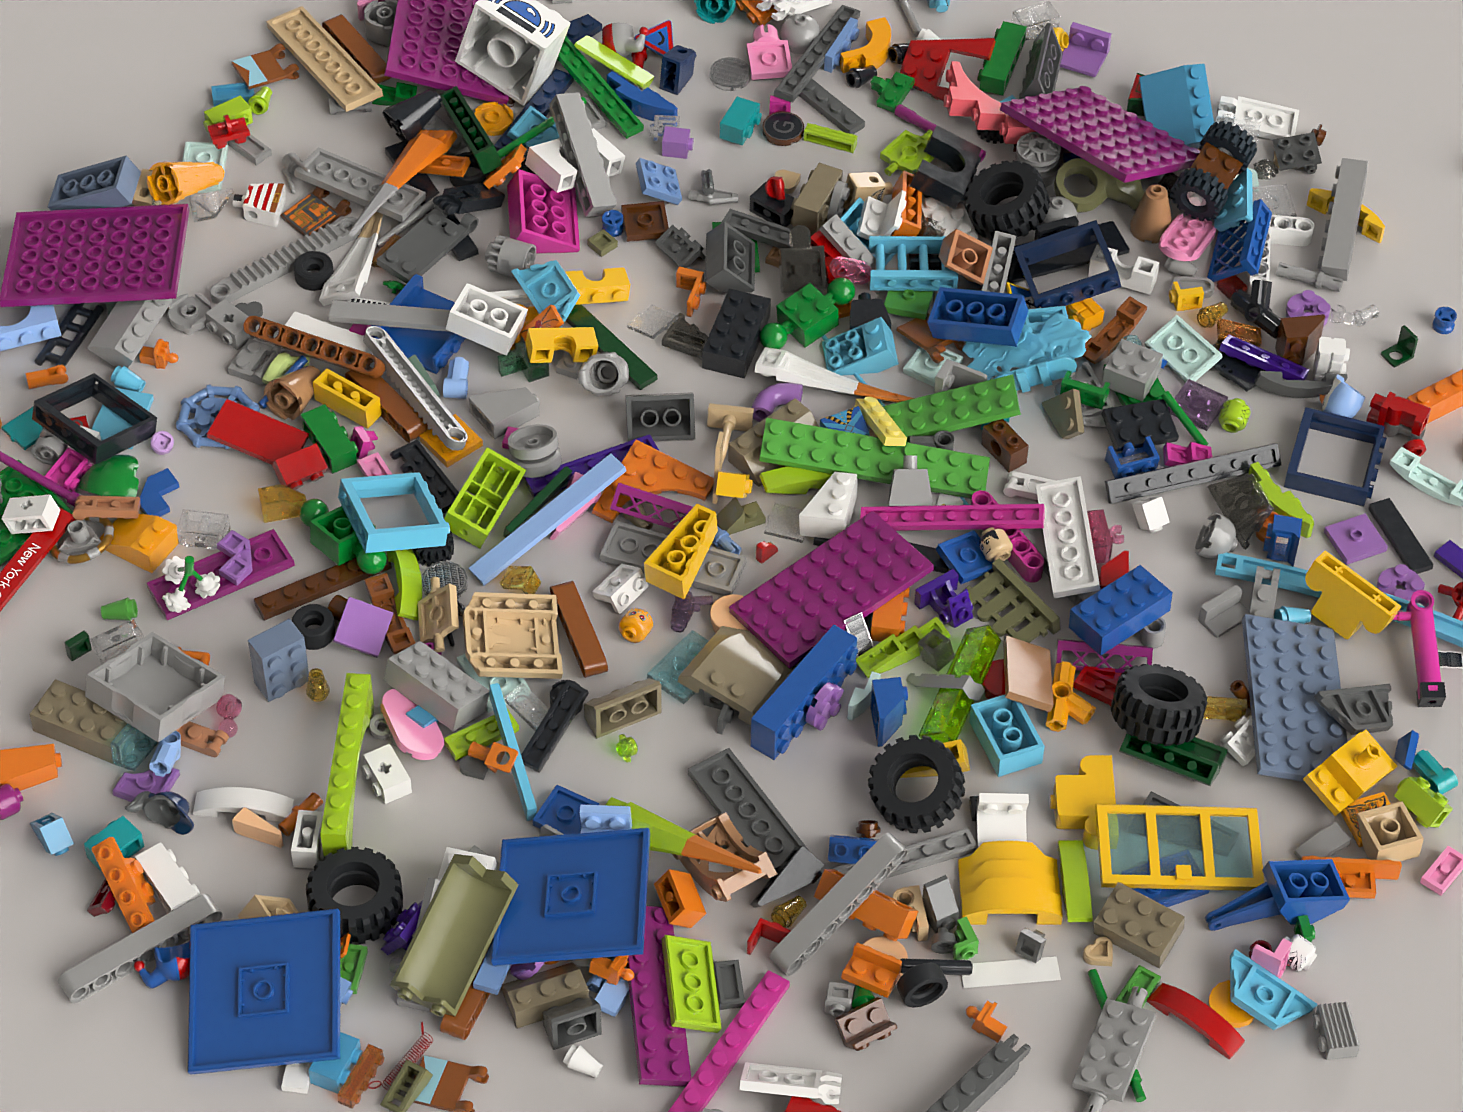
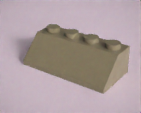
M796 398L767 417L819 427L811 411ZM766 418L728 444V461L741 473L749 474V479L753 480V483L758 487L763 485L759 477L762 472L787 467L759 461Z

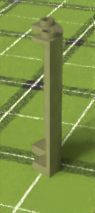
M454 854L390 983V986L398 991L397 996L405 1001L412 1000L429 1008L431 1013L439 1017H444L445 1014L456 1016L519 884L505 871L486 869L473 856Z

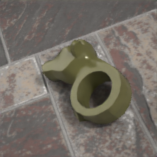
M1080 158L1064 163L1058 170L1054 181L1055 195L1070 200L1077 212L1094 210L1107 197L1126 204L1136 211L1145 193L1140 179L1124 183ZM1073 174L1085 175L1092 180L1095 191L1087 197L1073 196L1066 190L1064 180Z

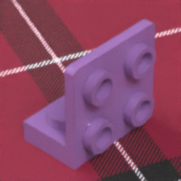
M1073 22L1070 26L1069 45L1063 51L1060 67L1096 77L1109 53L1112 33Z

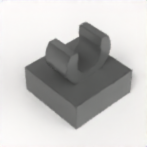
M1024 928L1020 931L1015 952L1037 963L1041 959L1046 943L1045 934L1039 930L1032 932Z

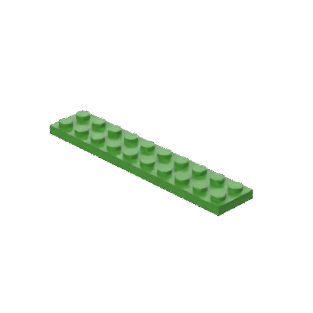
M766 418L759 461L829 474L834 472L857 474V479L891 484L893 470L903 469V456L914 455L917 456V469H927L931 492L971 499L976 491H986L990 457L907 442L905 446H884L878 437Z

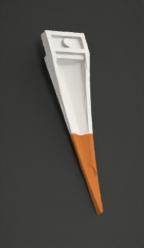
M765 347L755 364L756 373H761V375L766 377L776 376V380L780 382L802 384L803 386L873 397L897 403L914 399L841 376L785 350Z

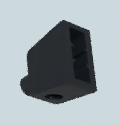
M864 292L858 295V300L851 301L849 330L879 317H882L891 329L892 323L883 300L880 298L871 299V295Z

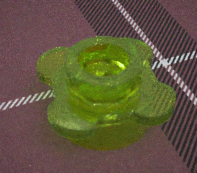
M624 734L619 735L616 751L619 756L624 757L625 762H631V756L636 755L638 751L636 741L632 737L626 738Z

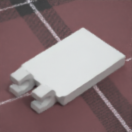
M762 0L763 2L758 3L756 8L766 11L774 5V9L778 12L772 13L771 17L776 21L784 20L787 14L789 16L801 14L832 4L833 0Z
M1221 96L1215 122L1218 124L1220 121H1224L1225 124L1232 122V126H1236V124L1241 126L1239 129L1242 131L1245 129L1249 135L1273 140L1295 136L1299 110L1238 96L1237 100L1232 97Z
M745 1062L740 1080V1090L821 1098L825 1104H839L842 1074L828 1071L822 1073V1070Z

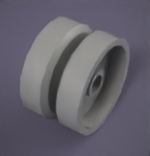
M542 424L528 425L517 429L509 436L508 447L512 455L511 461L526 469L523 477L535 478L545 476L557 470L562 464L557 432L553 427Z

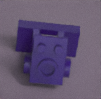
M954 569L915 589L914 604L919 610L930 605L939 615L943 624L956 628L973 618V604L970 601L968 590L965 589L958 595L954 592L958 588L959 578Z

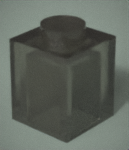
M935 628L917 643L922 660L938 672L955 658L950 639Z

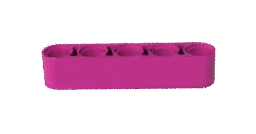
M976 491L971 498V505H998L997 501L986 491ZM1003 529L1013 544L1011 556L1007 560L1025 581L1035 583L1041 580L1044 566L1043 556L1020 529Z

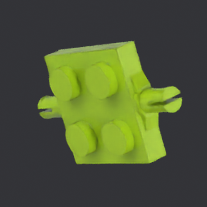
M929 129L925 134L919 136L905 130L880 152V159L890 164L884 169L885 174L891 176L896 170H904L913 174V170L919 167L923 159L931 162L935 157L923 151L933 131Z

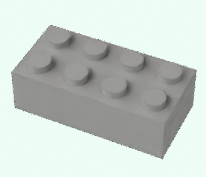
M419 641L388 658L383 681L417 706L419 705L450 730L455 731L485 713L489 690L423 642Z

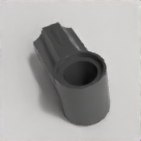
M943 430L937 432L935 436H909V443L953 451L954 436L951 432Z

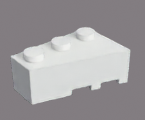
M834 472L799 514L800 536L831 539L849 527L858 495L857 474Z

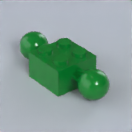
M836 278L830 282L827 294L823 295L809 283L776 305L778 323H768L760 331L759 338L763 347L781 349L787 342L788 334H791L806 348L839 325L838 308L834 304L846 305L850 303L855 296L854 284L847 278Z
M309 499L302 504L300 519L306 526L310 527V543L338 566L357 557L358 567L363 572L376 574L383 570L387 562L385 552L365 553L342 506L329 512L327 505L319 499Z

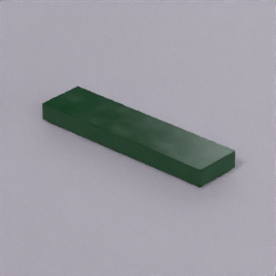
M567 466L564 467L505 527L503 536L505 538L534 516L570 479L573 471Z

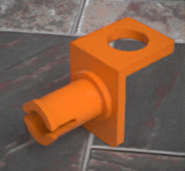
M472 742L468 750V756L485 761L484 764L494 773L497 770L510 773L518 756V751L493 742L491 748L480 745L477 742ZM505 752H507L510 756L509 761L504 765H500Z

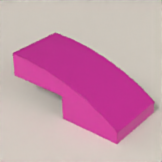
M1166 442L1163 446L1164 465L1174 466L1212 457V449L1210 446L1190 442L1187 447Z

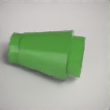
M127 597L101 606L102 618L104 620L131 621L132 618H137L138 616L137 603L135 599Z

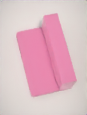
M1283 938L1275 952L1256 944L1253 948L1251 960L1278 978H1281L1286 970L1292 942Z

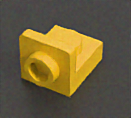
M1177 281L1172 283V290H1169L1170 303L1174 304L1176 311L1202 308L1204 297L1202 287L1180 289Z

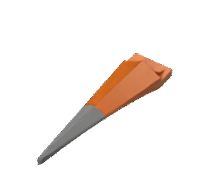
M421 130L416 137L408 142L349 231L351 238L399 188L450 149L458 138L455 131Z

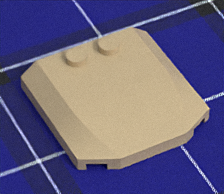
M474 592L463 614L465 656L479 677L562 678V657L559 654L556 623L558 615L556 595Z

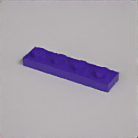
M1230 334L1221 343L1219 349L1227 356L1243 360L1250 366H1256L1265 371L1282 372L1283 379L1304 381L1310 370Z

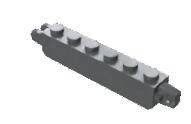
M1012 1034L1004 1042L1000 1040L926 1112H977L1016 1074L1019 1069V1063L1030 1053L1031 1047L1024 1044L1015 1052L1012 1048L1019 1040L1015 1034Z

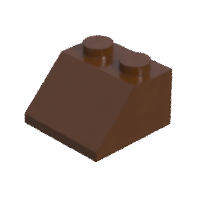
M1325 315L1281 318L1275 345L1277 355L1303 366L1317 350L1318 341L1323 331Z

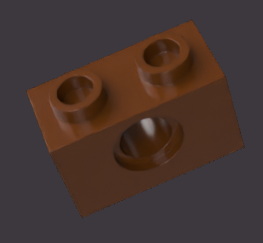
M1004 419L993 421L983 426L981 444L1008 472L1027 463L1029 445Z

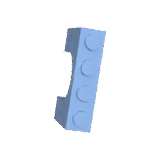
M30 306V312L24 320L14 325L0 326V351L61 336L54 306Z

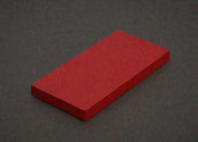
M226 399L207 432V438L273 465L275 460L303 449L309 438V433Z

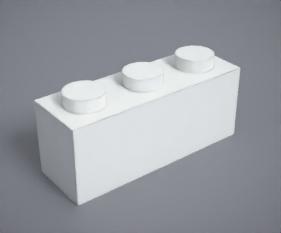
M161 842L135 856V859L143 867L142 874L146 882L152 886L155 896L167 913L201 895L197 886L194 883L192 885L189 883V877L183 866L178 867L175 863L177 860L172 850H166Z

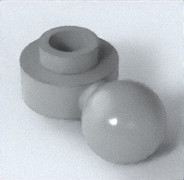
M383 714L375 715L370 721L371 735L380 740L390 737L393 745L398 747ZM383 726L386 729L384 731H379L378 727Z

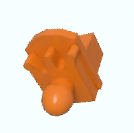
M158 339L155 348L143 346L139 354L140 363L154 365L156 369H165L168 362L176 363L179 358L176 353H170L169 342L163 341V339Z
M628 955L616 956L613 961L605 957L593 958L590 961L589 972L606 979L609 984L617 985L621 978L631 981L635 976L630 968H625L628 964Z
M987 1001L981 1011L975 1006L967 1007L966 1015L970 1019L973 1018L975 1020L971 1028L998 1043L1007 1029L1006 1025L991 1017L998 1003L994 1002L992 1004Z

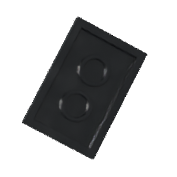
M1164 399L1105 408L1101 412L1116 452L1123 451L1124 445L1129 442L1133 444L1135 449L1143 447L1145 437L1147 436L1151 437L1154 445L1177 442L1179 438Z

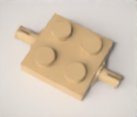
M432 577L430 578V593L418 601L420 641L423 643L434 642V650L436 652L445 651V636L459 628L456 586L452 584H447L440 588V578Z

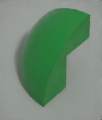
M114 455L90 467L80 481L78 488L100 496L136 497L139 479L135 477L139 467L138 461L131 455Z

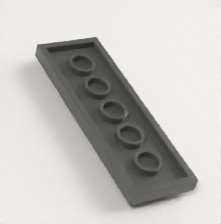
M730 748L688 768V775L717 813H727L731 822L743 837L741 843L746 847L751 845L759 851L766 852L775 871L778 870L795 847L804 846L809 851Z

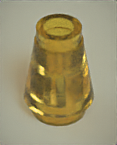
M1224 302L1203 307L1197 314V321L1204 328H1212L1228 312V307Z
M314 668L309 672L306 694L313 701H323L327 698L330 687L322 670Z
M797 895L774 907L771 913L772 921L779 923L784 928L791 927L806 908V901L803 897Z

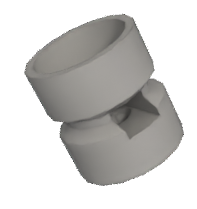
M43 427L40 437L33 446L32 453L42 463L54 465L63 455L68 445Z

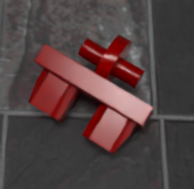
M223 115L224 122L207 126L213 145L215 144L217 149L226 147L227 141L231 140L238 144L246 142V137L250 136V131L244 117L230 120L228 115Z

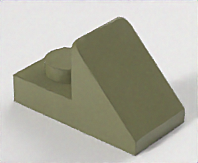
M736 497L716 515L717 526L722 530H726L729 535L766 522V517L757 501L741 506Z

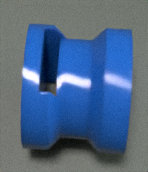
M617 210L606 211L602 215V230L607 231L612 237L621 235L623 233L622 213Z
M1439 307L1435 312L1432 327L1437 333L1449 334L1454 330L1457 313L1450 307Z

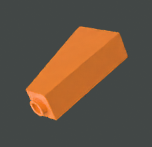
M54 744L0 750V786L9 784L13 789L18 788L22 791L58 778V767H62L61 753H56Z

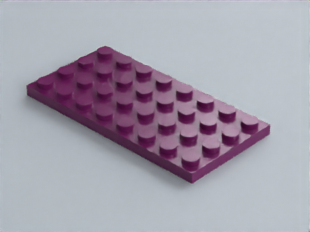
M871 511L729 606V612L790 669L806 657L833 625L846 631L844 620L861 612L865 618L934 571V565L880 516Z

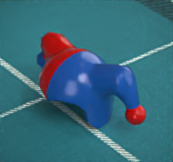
M190 941L173 947H154L156 968L152 972L145 969L143 961H136L134 963L135 971L139 972L144 984L150 989L156 988L168 980H184L190 975Z

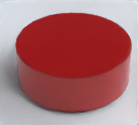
M1421 439L1410 440L1403 445V448L1419 457L1426 452L1425 443Z

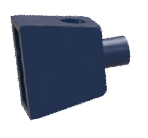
M676 45L662 56L659 89L675 95L681 92L693 76L694 63L697 56L693 49Z

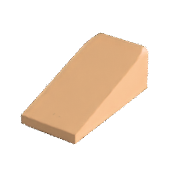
M244 807L232 819L234 832L279 848L284 846L281 831Z

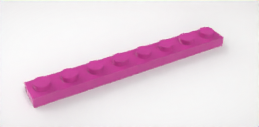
M1044 504L861 507L860 514L861 519L871 511H874L895 531L973 530L992 527L994 529L1044 528L1045 506Z
M769 970L766 972L668 1112L703 1111L790 987V981Z

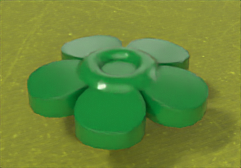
M383 281V285L392 289L393 294H396L397 289L402 290L406 285L398 281Z

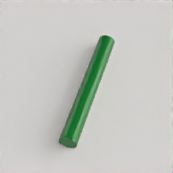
M1166 391L1161 397L1196 443L1207 446L1209 443L1170 392Z

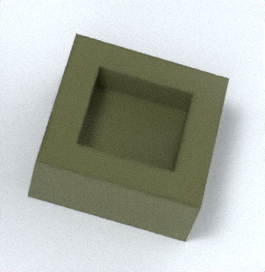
M603 229L587 239V245L602 257L617 248L618 241Z

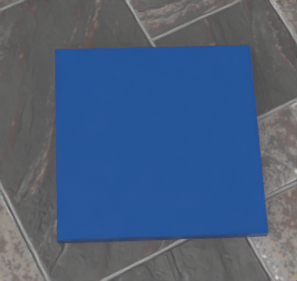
M649 828L503 839L499 871H505L519 885L493 937L492 965L643 954L650 848Z
M339 909L190 925L188 1073L190 1075L340 1059Z

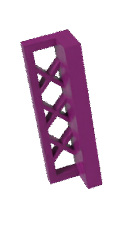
M618 483L610 507L611 510L672 530L676 527L673 524L678 521L680 523L693 508L692 506L622 483ZM619 495L630 497L633 505L626 509L616 506ZM644 502L652 504L655 512L648 516L642 515L638 505ZM635 507L638 513L630 511V509ZM666 509L673 511L677 519L670 523L664 522L660 512ZM657 514L659 520L652 518V516Z
M1057 639L1056 663H1061L1062 650L1073 651L1078 659L1072 665L1078 671H1082L1085 666H1088L1083 658L1089 653H1096L1102 661L1095 666L1099 669L1105 668L1099 667L1103 663L1108 668H1112L1107 663V660L1113 655H1120L1125 663L1118 669L1113 668L1116 673H1123L1127 670L1123 669L1127 665L1131 668L1130 662L1136 657H1147V664L1152 665L1153 648L1149 646L1118 644L1104 653L1109 655L1103 658L1084 641ZM1076 651L1085 653L1082 656H1079V654ZM1123 655H1125V656H1133V657H1131L1129 660H1127ZM1079 661H1081V662L1084 664V666L1076 665V664H1077Z

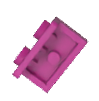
M68 448L47 472L45 477L69 491H75L81 480L79 479L85 475L93 464L80 453Z

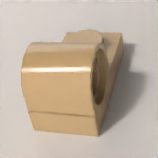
M915 885L897 889L892 898L919 911L911 932L916 933L918 942L926 941L928 939L929 925L920 886Z

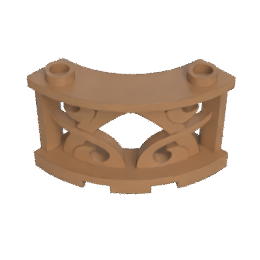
M726 812L710 818L708 821L689 830V832L715 845L717 844L719 847L726 845L728 848L725 850L760 867L762 873L757 874L742 869L739 870L735 867H732L733 872L709 871V861L672 854L676 860L681 861L688 873L691 874L692 878L715 900L723 902L731 900L730 894L759 878L769 879L777 874L766 852L759 851L751 845L746 847L741 843L743 837L737 831ZM713 825L714 828L707 837L702 831Z

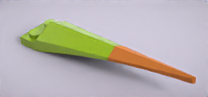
M611 797L605 804L607 806H630L632 829L649 828L650 830L649 850L706 860L757 874L762 873L761 868L632 802L626 803Z

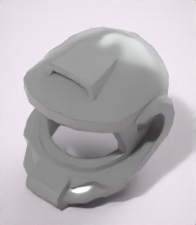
M616 352L592 355L588 358L587 362L582 364L580 371H578L579 384L597 396L619 393L620 388L629 379L628 364Z

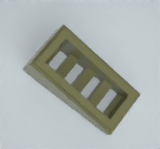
M406 1059L380 1105L392 1112H406L427 1086L433 1074ZM413 1074L417 1075L415 1080L411 1078ZM407 1082L412 1084L410 1088L405 1086ZM402 1090L407 1094L405 1097H403L398 1093ZM394 1098L401 1101L400 1106L392 1103Z

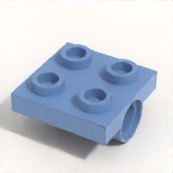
M638 159L635 164L642 194L678 205L682 201V195L676 170L650 160Z

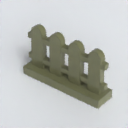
M1000 558L992 563L993 573L986 572L981 582L974 587L969 585L965 588L968 590L973 606L976 604L980 606L977 611L978 619L982 622H987L990 619L995 621L992 630L993 634L997 637L1008 634L1010 637L1030 643L1039 635L1045 637L1048 634L1047 630L1053 635L1061 630L1060 617ZM995 590L999 593L988 602L984 600L985 597ZM1009 605L1014 608L1003 617L999 615ZM1024 620L1029 622L1028 625L1018 632L1013 629Z

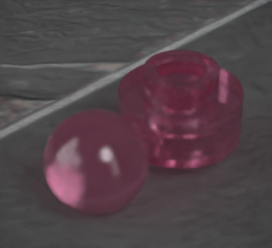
M226 694L219 699L216 706L217 713L224 718L219 724L218 730L226 732L229 738H232L238 731V726L233 719L240 714L242 703L234 695Z

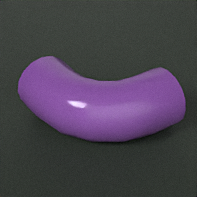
M777 383L762 390L756 396L751 407L754 408L753 419L761 422L771 415L777 406L785 405L794 398L801 402L803 385Z

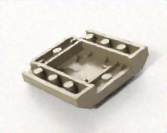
M721 626L679 675L677 682L697 694L700 689L704 690L739 711L738 718L751 726V718L797 666L794 665L789 669L751 632Z

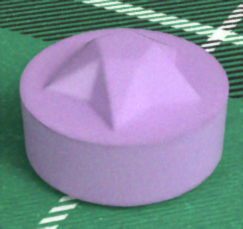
M158 431L152 436L150 445L155 453L165 455L172 450L174 439L170 433Z

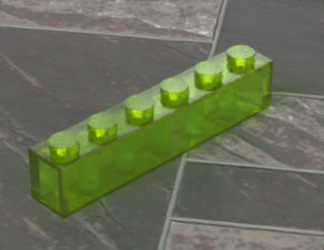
M990 625L966 629L946 673L947 675H955L954 678L970 675L975 683L982 685L1002 641ZM940 688L919 732V737L922 739L923 735L929 736L933 742L939 740L942 743L957 740L971 710V705L975 700L969 699L963 689Z

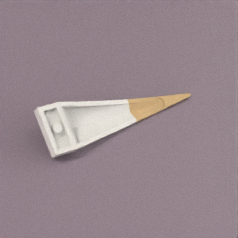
M376 211L370 217L344 260L324 284L319 298L323 306L332 304V300L344 301L360 297L362 288L368 281L383 214Z

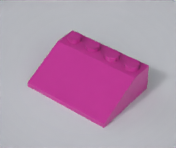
M518 169L507 185L510 238L534 244L536 246V253L579 252L576 188L573 187L557 193L538 175Z

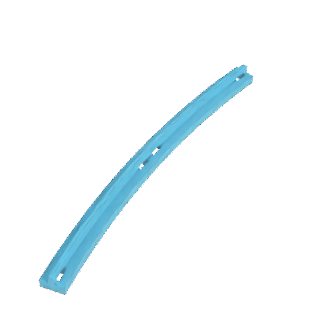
M1218 554L1215 575L1255 582L1257 566H1263L1267 570L1275 568L1280 569L1278 588L1317 598L1322 594L1321 591H1314L1307 586L1305 576L1308 570L1237 554ZM1222 563L1235 565V569L1223 567L1221 565ZM1262 578L1261 584L1271 585V580ZM1384 593L1402 606L1400 610L1407 612L1406 609L1409 601ZM1433 610L1436 637L1463 648V621ZM1392 620L1394 622L1411 627L1410 621Z

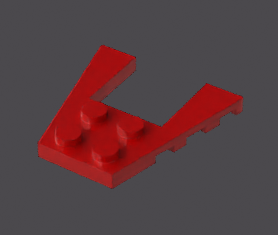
M995 38L911 40L900 73L914 78L915 84L913 88L921 92L924 91L931 95V97L944 102V96L948 95L949 88L939 85L950 53L990 60L996 43Z

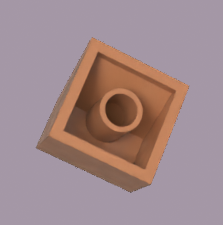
M955 229L943 239L938 257L945 267L982 285L984 284L993 247Z

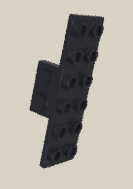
M1076 216L1037 225L1034 241L1079 225V221ZM1114 221L1098 224L1108 248L1118 250L1117 256L1129 253L1130 248ZM1096 242L1028 265L1032 278L1089 264L1098 243ZM1014 249L1007 277L1012 284L1024 281Z

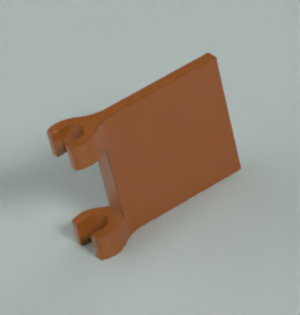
M929 313L926 320L915 318L898 326L896 329L897 332L926 350L935 363L944 360L940 353L946 351L945 346L954 343L956 348L962 351L965 345L964 341L933 338L927 323L930 316Z

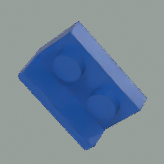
M830 835L828 861L856 864L879 839Z

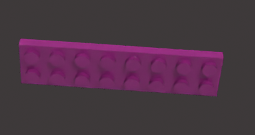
M646 906L644 952L640 955H628L627 969L630 968L635 975L631 981H628L639 1084L686 1087L691 1080L686 1029L671 1026L661 940L664 935L675 936L674 927L672 924H669L663 907Z

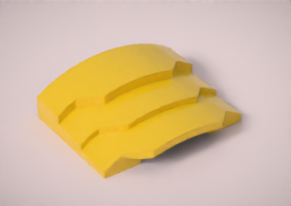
M983 842L972 855L958 859L961 918L967 917L971 925H987L988 914H1036V925L1062 924L1063 915L1057 859L1044 855L1032 842Z

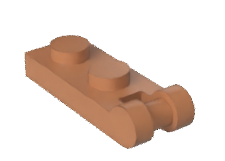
M78 496L75 500L73 517L76 520H84L86 517L138 518L141 505L140 497Z
M190 721L176 730L181 735V746L214 758L221 752L220 747L225 745L229 739L228 734L222 730L215 731Z

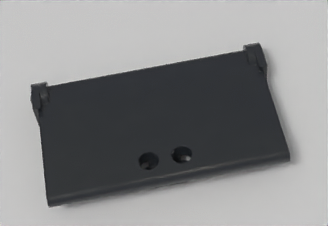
M1222 336L1217 340V343L1212 345L1223 357L1213 367L1225 379L1233 381L1247 392L1257 386L1255 385V379L1260 371L1265 370L1256 366H1250L1245 361L1229 357L1220 351L1221 343L1225 339Z

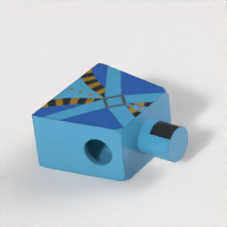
M859 406L820 419V427L869 436V430Z

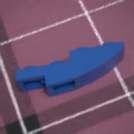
M614 71L607 74L608 85L636 116L663 124L675 125L678 123V108L661 97L659 93L654 92L648 87L641 91L637 86L632 85L623 76L618 75Z

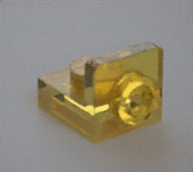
M509 566L499 583L503 589L522 590L524 594H535L541 581L532 566Z

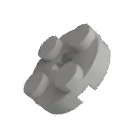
M188 294L180 295L173 299L169 305V322L177 330L183 331L184 334H194L197 330L206 326L205 313L211 309V303L207 298L199 294H195V297H188Z

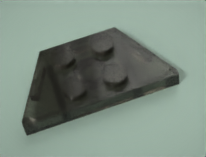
M1253 474L1207 486L1223 515L1234 524L1236 538L1245 550L1250 545L1248 540L1254 531L1259 532L1264 520L1269 517L1274 509Z

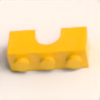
M624 267L603 269L602 280L600 281L587 279L582 270L565 271L581 295L575 305L628 301L631 284Z
M594 327L528 328L525 345L530 363H552L553 353L556 350L568 352L572 356L573 362H587L589 357L597 354L598 342Z

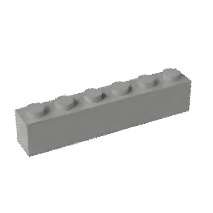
M579 92L556 94L549 107L567 162L578 170L574 183L585 217L602 216L606 211L613 210L616 206V197L612 193L610 179L606 175L603 158L599 154L597 140L593 136L591 122L587 117L584 101L581 99Z
M1342 158L1341 166L1336 167L1335 179H1338V182L1333 184L1332 196L1335 198L1334 202L1329 203L1328 209L1331 219L1326 220L1325 232L1328 235L1327 238H1323L1321 246L1324 256H1319L1318 269H1321L1326 275L1343 278V281L1348 280L1368 172V161Z

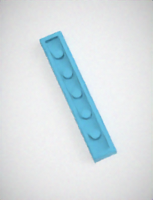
M491 684L489 697L503 744L518 751V756L511 770L526 820L530 821L536 815L537 806L500 684Z

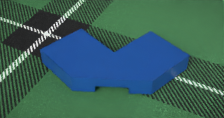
M168 468L149 476L146 480L140 496V509L146 515L161 517L170 512V507L162 496L180 487L179 482Z

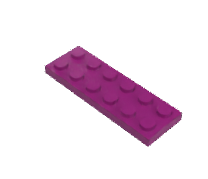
M272 529L248 539L250 540L253 571L238 586L219 575V569L231 559V557L220 551L194 562V570L199 575H208V573L213 572L215 576L220 577L218 582L220 584L219 589L215 595L202 598L201 595L195 593L197 579L193 575L189 576L184 587V597L191 604L187 610H182L180 613L172 612L166 607L165 600L162 599L166 593H175L181 581L176 585L172 581H166L165 575L147 582V588L168 621L295 566L294 559L276 531Z

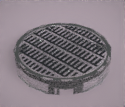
M727 57L721 58L711 65L709 77L715 87L725 91H735L736 88L741 87L742 89L749 83L751 70L745 61Z
M441 561L434 563L426 568L422 574V589L426 596L431 591L430 578L432 577L440 578V588L447 584L455 585L457 599L461 597L463 592H466L468 587V576L465 569L454 562Z

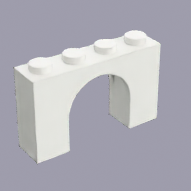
M594 128L591 129L593 136L597 140L599 154L603 158L606 175L610 177L620 174L625 155ZM560 138L529 147L525 165L557 193L573 188L578 171L565 160L566 156Z

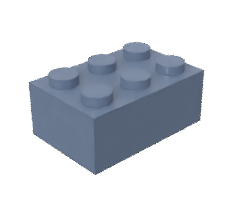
M290 618L248 639L254 683L268 702L280 698L285 693L301 687L310 681L304 636Z

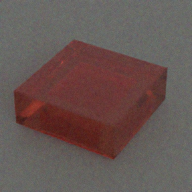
M1237 275L1217 281L1216 286L1229 300L1234 292H1237L1239 289L1247 292L1248 288Z

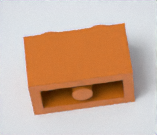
M668 869L654 883L669 924L692 928L707 914L690 873Z

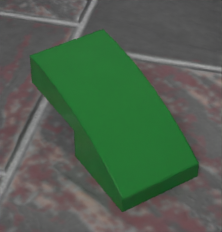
M397 82L396 87L377 84L382 89L383 96L372 101V104L392 106L415 96L417 86Z

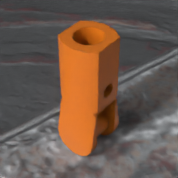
M57 365L48 369L26 373L29 389L66 383L68 381V375L65 374L66 367L64 365Z

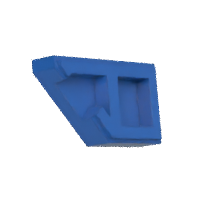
M1414 730L1398 739L1394 759L1408 770L1412 769L1419 739V733Z

